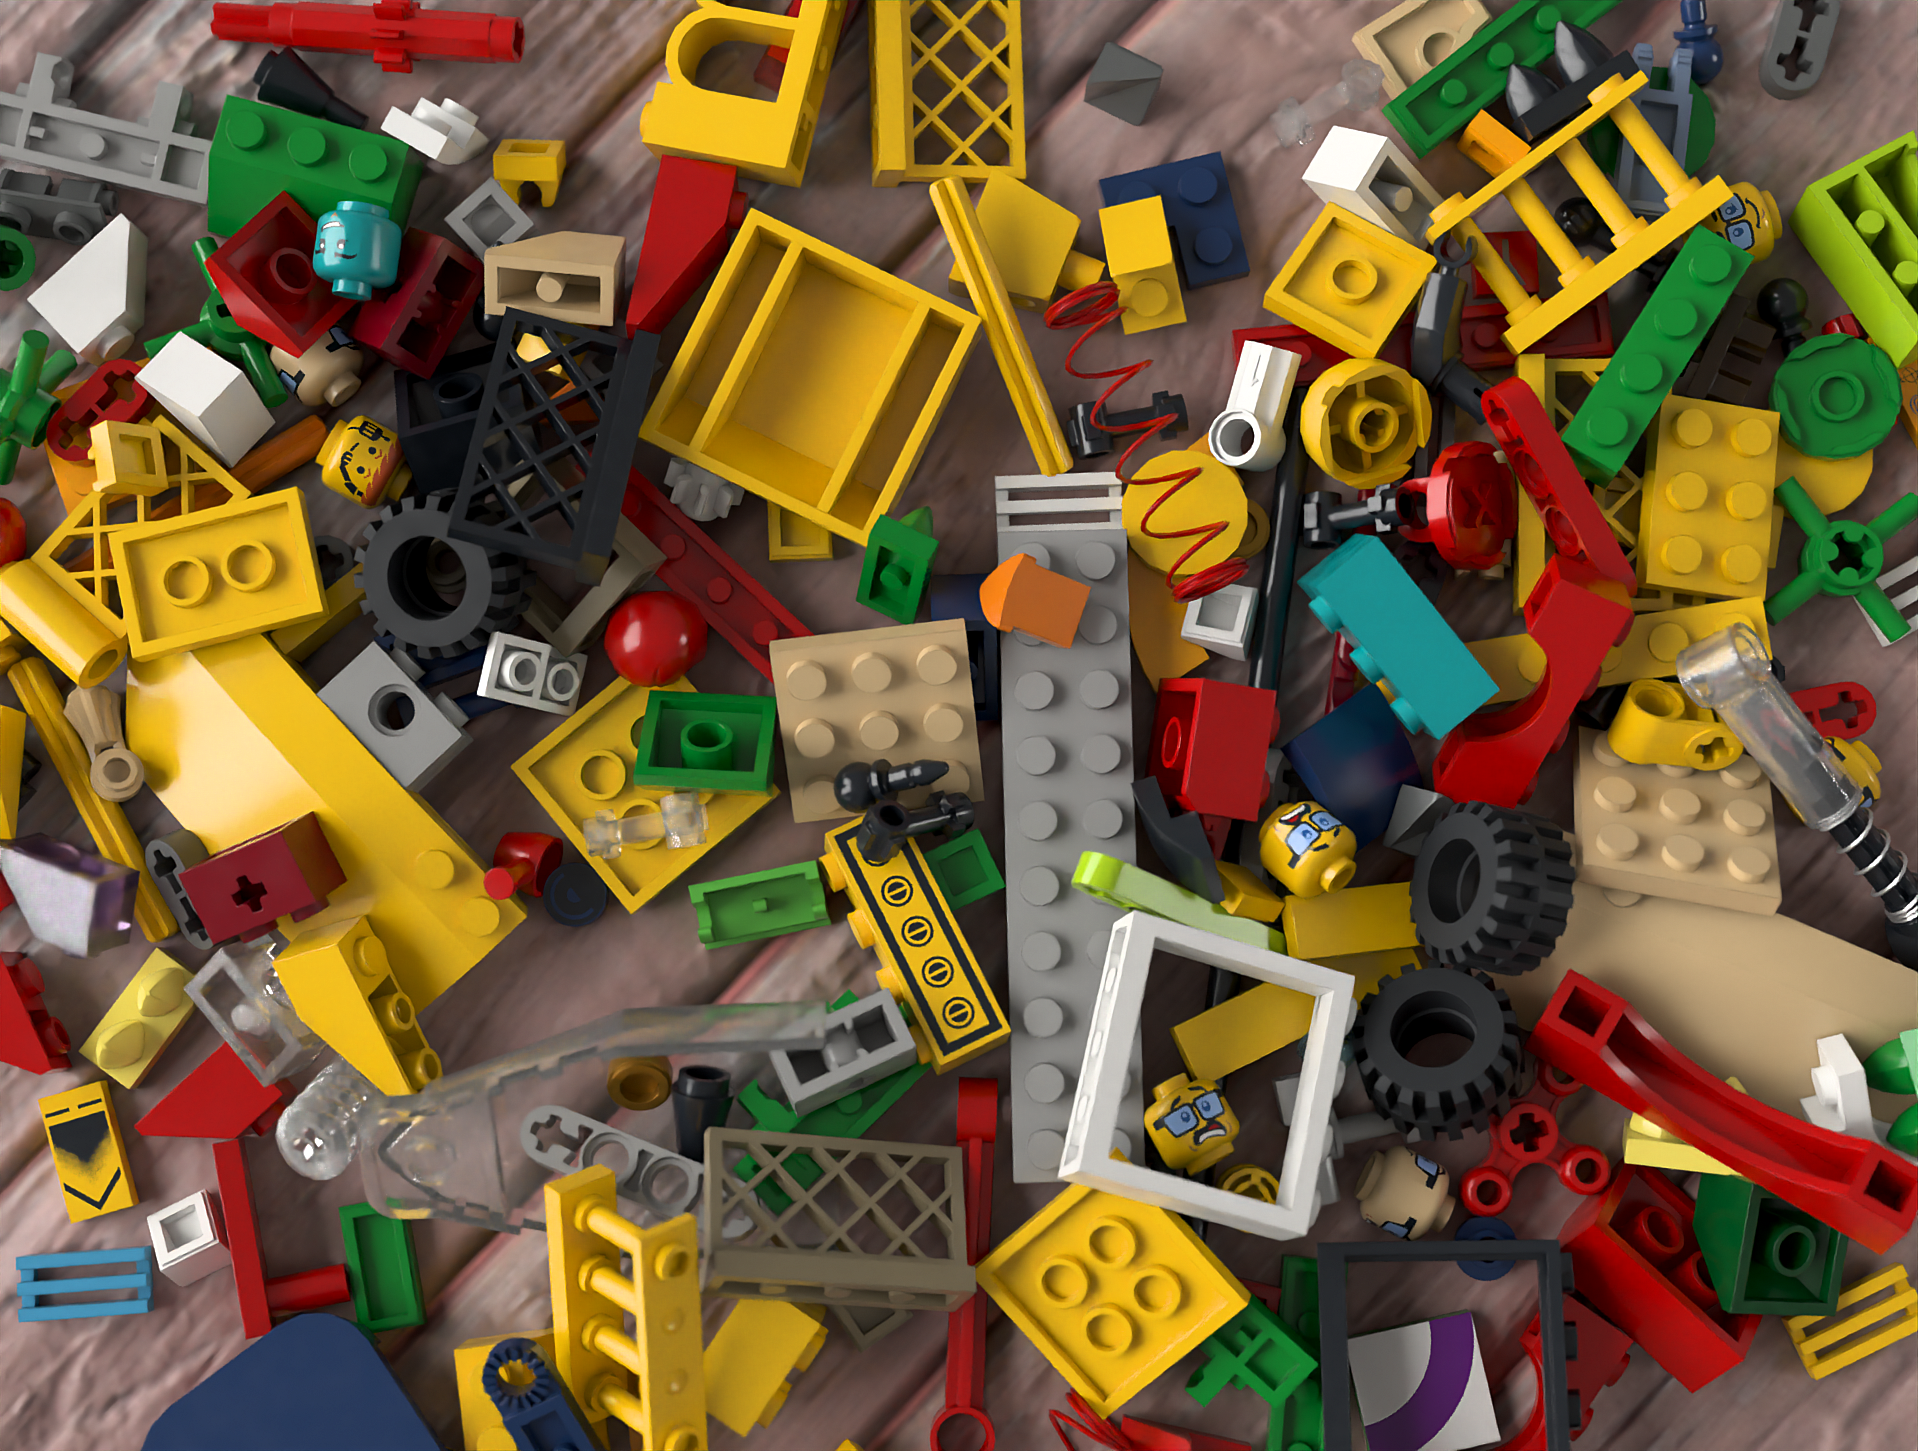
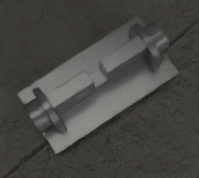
M4 168L0 173V225L13 228L24 235L58 239L78 246L86 245L108 225L105 216H115L118 211V192L108 190L105 183L63 178L57 195L50 196L53 187L51 176L19 172Z

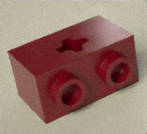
M409 226L402 238L395 283L391 287L382 290H372L371 300H366L347 336L392 365L429 380L485 285L484 264L445 237Z
M313 811L217 851L178 874L213 945L236 935L240 936L243 944L256 940L278 928L279 924L276 919L289 913L294 923L307 919L329 907L330 903L326 895L348 881Z

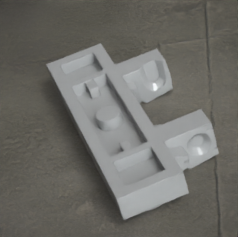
M38 52L30 84L20 82L15 94L0 91V159L208 208V161L212 141L197 138L198 125L189 122L194 94L190 93L184 86L159 81L150 119L138 116L136 123L76 109L77 103L68 99L74 66L62 57Z

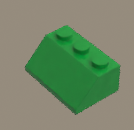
M226 94L209 151L208 232L211 235L230 239L276 196L285 190L317 224L323 214L337 210V203L340 201H357L383 207L389 210L388 219L399 226L403 238L425 164L414 148L403 141Z

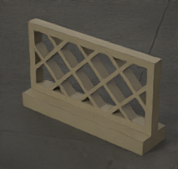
M709 1127L704 1133V1263L699 1268L700 1296L955 1312L976 1293L975 1266L967 1265L962 1147ZM723 1148L745 1149L763 1169L742 1188L723 1168ZM767 1151L781 1153L773 1158ZM792 1153L808 1154L826 1173L807 1193L780 1165ZM831 1156L845 1158L837 1163ZM855 1158L871 1159L889 1178L871 1198L844 1170ZM894 1161L907 1163L900 1168ZM917 1163L944 1165L945 1191L934 1202L907 1175ZM768 1175L796 1203L776 1222L748 1195ZM832 1180L859 1207L840 1227L813 1200ZM894 1185L922 1212L905 1231H902L876 1204ZM723 1190H724L725 1193L731 1198V1199H730L727 1203H725L724 1205H723ZM944 1201L946 1215L938 1208ZM736 1205L764 1233L751 1246L723 1244V1217ZM801 1209L828 1237L816 1250L799 1249L781 1230ZM864 1214L892 1242L881 1254L863 1253L845 1234ZM928 1219L947 1238L948 1259L928 1258L908 1237ZM770 1239L777 1247H763V1245ZM835 1244L841 1252L827 1250ZM898 1248L905 1256L890 1254Z

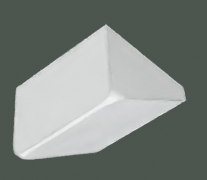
M1230 584L1214 593L1189 602L1180 635L1181 639L1229 658L1246 661L1256 625L1259 603L1258 589Z
M206 1189L147 1217L160 1271L178 1286L190 1285L232 1264L227 1230L210 1193Z

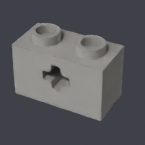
M888 987L766 1043L772 1064L797 1118L917 1063L916 1045Z

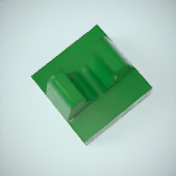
M979 828L922 854L951 912L1006 887Z

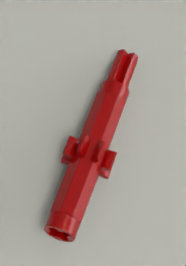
M381 0V3H373V6L301 1L298 3L275 2L272 6L216 2L212 7L214 19L210 23L212 35H218V40L272 43L275 48L290 46L292 49L304 52L374 56V63L382 64L383 72L413 73V61H421V59L496 64V62L520 63L525 48V29L520 17L497 16L494 13L420 9V2H413V0Z

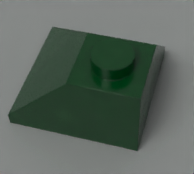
M1701 1172L1692 1227L1722 1309L1736 1314L1835 1317L1849 1237L1746 1177Z

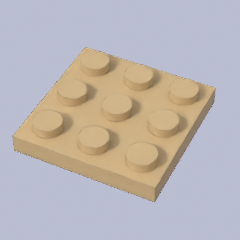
M964 618L770 641V659L795 823L866 814L852 813L845 810L837 802L834 795V780L838 772L846 765L854 762H864L872 765L876 760L886 759L892 767L905 763L914 764L915 761L922 759L948 763V773L930 785H917L916 788L898 792L896 802L902 804L907 810L927 807L925 802L929 794L941 790L946 795L963 792L971 802L985 801Z
M1582 726L1578 727L1572 742L1577 882L1774 917L1782 900L1770 779L1769 772L1765 768L1767 759L1741 754L1729 766L1710 771H1703L1693 767L1653 763L1640 765L1619 757L1611 749L1607 741L1608 731Z

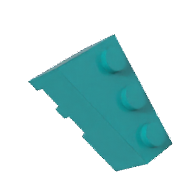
M1355 533L1296 581L1311 598L1312 602L1308 605L1320 622L1332 634L1339 631L1352 646L1354 651L1349 656L1362 674L1373 685L1381 680L1393 694L1396 700L1389 706L1413 735L1422 729L1426 734L1439 740L1500 690L1377 536Z

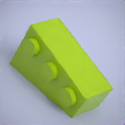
M1914 130L1808 185L1787 222L1877 347L1887 354L1896 370L1918 360V159L1916 156L1918 141Z

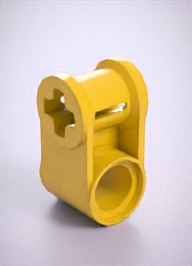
M1652 678L1638 679L1632 682L1607 733V741L1611 749L1619 757L1640 765L1653 763L1693 767L1703 771L1718 770L1735 762L1742 754L1744 748L1740 732L1731 726L1728 718L1732 706L1727 692L1721 687L1711 684L1690 685L1663 682ZM1709 703H1712L1714 711L1711 710ZM1701 745H1704L1705 752L1702 751Z

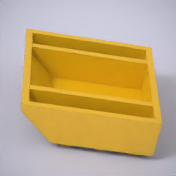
M751 208L639 430L638 438L867 548L869 533L880 514L890 518L900 502L982 336V318Z

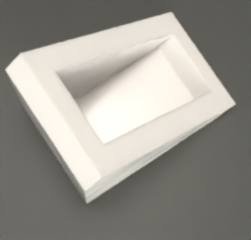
M178 332L134 377L137 382L229 468H232L275 423L242 370L182 332Z

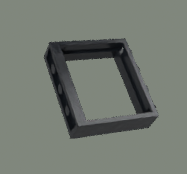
M1559 1239L1317 1243L1324 1451H1352L1345 1262L1537 1260L1546 1451H1570L1569 1430L1582 1429L1579 1389H1567L1566 1361H1578L1576 1321H1564L1562 1293H1574L1572 1253H1560Z

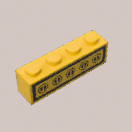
M863 815L825 833L824 850L826 854L819 857V862L832 890L838 892L844 889L855 910L847 914V918L861 948L864 950L873 946L883 966L882 969L875 972L881 989L889 988L896 1005L902 1004L912 1024L908 1030L916 1045L917 1061L920 1065L930 1061L937 1076L1007 1043L1011 1029L914 838L905 839L906 841L897 857L882 863L870 861L857 848L856 837L862 827V820L865 816Z

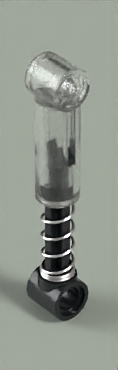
M1734 623L1681 650L1676 656V669L1680 682L1688 696L1698 706L1704 709L1714 708L1810 829L1830 832L1839 844L1836 852L1839 854L1846 853L1856 865L1853 874H1863L1873 887L1871 896H1880L1885 902V914L1887 915L1885 918V931L1893 953L1903 966L1918 971V880L1914 877L1918 878V873L1911 872L1907 868V855L1902 851L1891 848L1890 834L1886 830L1876 828L1873 825L1872 811L1866 807L1858 806L1863 796V788L1772 674L1769 656L1757 634L1743 623Z

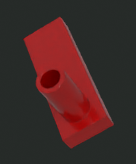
M244 1137L212 1144L245 1339L261 1337L277 1326L276 1317L350 1302L351 1292L345 1263L269 1278Z

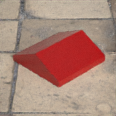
M283 190L203 263L235 323L298 359L358 300L332 294L333 283L317 276L313 269V256L318 224Z

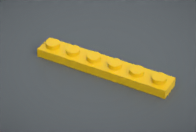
M1762 595L1635 616L1631 631L1624 643L1618 648L1611 646L1600 665L1602 667V674L1596 689L1630 684L1642 678L1662 679L1770 662L1773 658ZM1528 633L1463 643L1500 689L1480 707L1520 701L1534 688L1543 672L1546 655ZM1379 680L1376 684L1390 705L1396 698Z

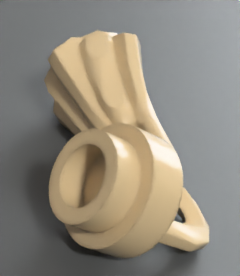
M101 684L89 689H81L77 686L67 697L68 701L63 713L79 733L88 750L92 762L90 770L92 787L99 796L108 801L124 802L135 796L141 789L144 781V768L140 759L133 752L127 750L125 746L120 716L121 696L108 690L106 686ZM113 746L112 749L105 750L102 753L100 751V749Z

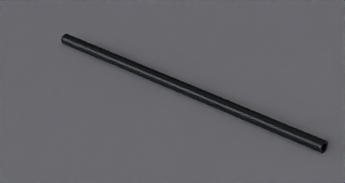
M1306 388L1292 389L1282 424L1286 437V448L1276 468L1269 521L1270 533L1266 543L1248 686L1277 691L1275 706H1277L1310 460L1300 433L1301 405L1308 392ZM1232 819L1227 836L1224 862L1240 865L1246 820ZM1210 965L1204 1011L1238 995L1241 974ZM1228 1074L1215 1080L1224 1097L1226 1095ZM1216 1164L1192 1176L1189 1175L1186 1168H1183L1182 1179L1213 1188ZM1177 1212L1206 1244L1209 1221Z

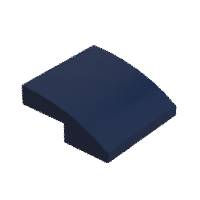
M1368 684L1280 748L1316 799L1315 802L1355 834L1357 845L1355 854L1388 829L1402 784L1424 789L1422 777L1410 743L1399 720L1377 684Z

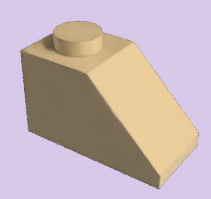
M560 231L488 248L484 253L485 314L504 316L506 306L564 322L613 326L625 298L626 237Z

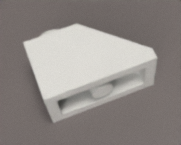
M1338 126L1332 127L1302 177L1303 181L1326 205L1330 201L1425 251L1429 244L1425 237L1426 231L1435 224L1429 214L1444 202L1443 198L1388 137Z
M120 213L27 299L79 355L97 367L104 361H112L123 355L135 340L133 334L144 325L148 238L138 227Z

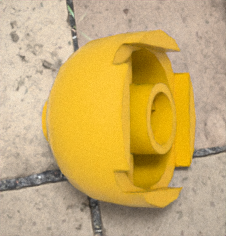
M1376 358L1347 359L1324 371L1309 387L1301 405L1300 433L1307 454L1328 476L1360 490L1374 489L1376 485L1392 483L1402 478L1412 468V466L1407 464L1408 460L1414 455L1417 446L1425 448L1430 437L1432 408L1425 387L1419 380L1412 378L1406 370Z

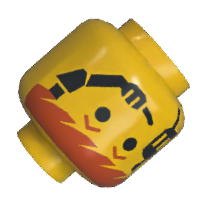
M359 415L352 419L350 423L340 419L329 434L316 459V463L323 466L322 481L327 488L368 510L378 507L387 496L398 502L413 478L411 469L406 463L407 459L399 442L398 433L366 415Z

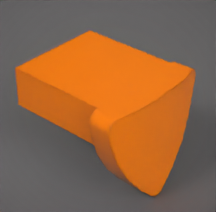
M1020 553L1000 564L986 578L980 587L979 595L985 617L997 629L1010 633L1013 629L1055 647L1070 649L1091 587L1036 565L1035 557Z

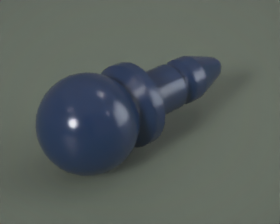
M1682 0L1680 2L1681 20L1685 27L1673 31V38L1680 42L1676 49L1691 50L1690 78L1697 85H1702L1712 81L1719 74L1723 66L1724 54L1722 47L1713 38L1718 32V24H1705L1707 19L1706 0Z

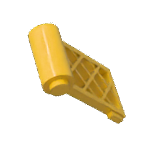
M160 414L153 423L146 417H143L137 425L158 427L161 443L168 437L180 447L181 474L167 475L168 487L181 486L182 515L195 512L194 485L221 483L233 494L226 504L256 497L163 415ZM194 461L207 472L194 473ZM92 489L30 559L19 562L12 561L0 568V616L81 689L97 686L107 679L117 669L127 653L129 639L125 619H122L109 608L108 581L117 579L115 569H108L107 537L108 533L156 522L151 521V496L137 495L138 522L107 525V503L115 494L95 492ZM93 520V526L86 527ZM94 538L93 571L70 573L57 561L59 556L74 540ZM95 582V594L83 583Z

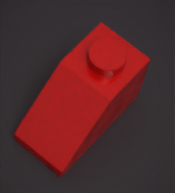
M248 1035L231 1036L140 1119L134 1127L142 1136L236 1139L251 1135L255 1131L261 1138L288 1116L290 1110L284 1104L298 1090Z

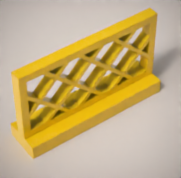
M866 0L872 187L897 188L899 182H935L955 174L962 177L964 183H987L993 167L1023 183L1026 180L1020 0H1004V4L1000 0H979L960 20L940 0H916L911 6L910 0ZM925 4L950 28L931 49L911 32L910 19ZM986 6L1005 24V38L992 51L966 27ZM956 35L982 60L962 81L936 56ZM1005 49L1006 65L998 58ZM911 50L921 58L913 67ZM926 65L952 89L932 111L912 92V79ZM987 67L1007 84L1008 98L994 112L968 88ZM958 96L984 120L964 142L938 118ZM1007 110L1008 126L1000 119ZM913 111L923 119L915 128L913 124ZM928 126L954 150L941 165L915 164L914 140ZM991 127L1009 145L1010 166H987L970 147ZM961 157L968 165L953 164Z
M1519 354L1513 367V376L1523 379L1533 389L1554 428L1555 413L1567 424L1558 432L1561 439L1575 416L1555 398V376L1581 375L1594 387L1599 380L1597 375H1602L1611 359H1545V354ZM1672 388L1670 389V391H1669V393H1668V394H1670V395H1672ZM1648 426L1646 427V429H1645L1644 432L1642 433V435H1643L1646 439H1647V434H1648ZM1623 464L1618 474L1632 488L1608 511L1594 497L1593 499L1608 526L1632 549L1626 556L1630 563L1637 556L1638 540L1613 515L1637 492L1642 496L1644 476L1639 479ZM1515 473L1514 480L1518 495V524L1513 537V616H1525L1523 606L1554 552L1556 553V546ZM1657 590V598H1631L1630 602L1633 612L1635 614H1649L1673 610V592Z

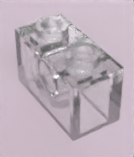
M268 934L245 944L239 941L222 947L184 988V991L264 1088L308 1069L330 1046L301 1021L271 963L282 950Z

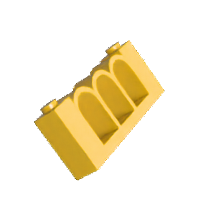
M696 0L701 9L690 13L675 27L667 44L666 67L673 84L657 81L653 100L648 101L642 110L640 133L643 144L660 162L662 154L733 165L737 166L738 177L800 188L848 0H803L798 18L726 6L716 2V0ZM725 41H744L767 46L776 45L790 49L776 103L713 92L696 87V69L702 56L713 46Z

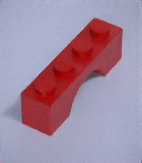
M1554 552L1523 606L1528 634L1536 641L1546 655L1543 672L1534 688L1517 703L1491 713H1471L1451 730L1432 763L1436 793L1442 794L1456 803H1468L1469 800L1511 809H1514L1517 804L1523 806L1529 801L1538 782L1539 772L1537 770L1548 752L1555 754L1563 745L1570 727V720L1568 718L1578 701H1587L1596 690L1602 674V667L1600 665L1611 646L1620 647L1631 631L1635 614L1625 583Z
M1562 1293L1564 1321H1576L1578 1339V1361H1566L1567 1389H1579L1581 1399L1582 1429L1569 1430L1570 1441L1573 1442L1584 1433L1590 1424L1594 1414V1409L1590 1405L1604 1385L1607 1387L1613 1386L1625 1372L1630 1362V1355L1626 1351L1633 1340L1568 1294ZM1539 1311L1519 1339V1342L1530 1358L1535 1373L1536 1396L1533 1409L1525 1425L1513 1438L1498 1447L1485 1451H1546Z

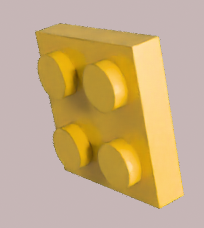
M1329 201L1264 294L1263 307L1356 358L1378 359L1421 295L1427 273H1436L1438 261L1429 253Z

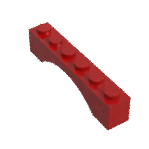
M1570 968L1523 1046V1049L1879 1255L1885 1253L1908 1234L1918 1214V1166L1874 1141L1841 1134L1802 1121L1769 1107L1733 1088L1701 1068L1673 1047L1644 1020L1630 1002Z

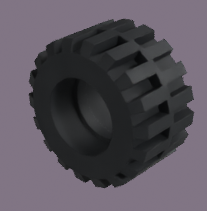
M459 488L433 491L401 499L402 502L387 506L379 512L382 519L370 522L363 532V535L370 543L357 546L354 560L363 563V572L353 575L355 588L365 589L367 599L359 602L364 615L374 612L379 620L373 626L382 638L394 634L396 636L393 645L395 648L405 653L418 649V657L433 659L441 655L444 658L454 657L489 644L491 632L507 633L520 623L516 615L528 611L533 599L524 593L526 588L536 585L537 571L527 570L526 560L530 558L446 537ZM485 497L469 504L465 520L493 527L506 520L504 518L506 511L498 500L485 503ZM519 530L514 531V533L521 534ZM435 538L449 544L460 556L465 567L467 585L464 598L459 607L453 606L440 598L428 580L426 556Z
M1469 800L1468 803L1459 802L1451 807L1449 814L1443 812L1435 820L1433 831H1428L1422 841L1421 852L1419 855H1416L1413 869H1415L1413 881L1410 882L1409 896L1412 897V905L1409 910L1411 922L1416 923L1415 936L1419 944L1425 945V952L1431 958L1440 960L1441 963L1508 976H1521L1523 971L1531 972L1540 966L1542 957L1549 958L1556 949V939L1558 936L1564 935L1568 925L1566 918L1569 909H1573L1575 895L1572 894V884L1576 881L1575 867L1570 865L1573 853L1569 842L1562 841L1563 831L1557 824L1550 823L1549 818L1480 801Z
M1438 959L1428 960V968L1416 970L1414 962L1400 967L1402 976L1395 980L1389 974L1385 975L1377 982L1380 993L1375 995L1367 992L1360 1002L1363 1015H1356L1352 1026L1355 1039L1352 1040L1353 1053L1368 1099L1373 1100L1376 1112L1384 1121L1392 1117L1395 1129L1406 1135L1414 1127L1418 1128L1421 1140L1435 1142L1437 1133L1443 1132L1448 1133L1449 1141L1464 1139L1462 1130L1472 1126L1477 1134L1489 1129L1488 1117L1491 1114L1502 1119L1511 1109L1508 1096H1519L1523 1086L1520 1073H1525V1056L1516 1013L1512 1011L1510 998L1504 989L1496 990L1494 979L1483 971L1472 977L1471 968L1454 965L1452 969L1444 968L1443 963ZM1451 1033L1463 1036L1473 1042L1471 1048L1463 1057L1443 1067H1420L1405 1060L1406 1055L1416 1043L1431 1035Z

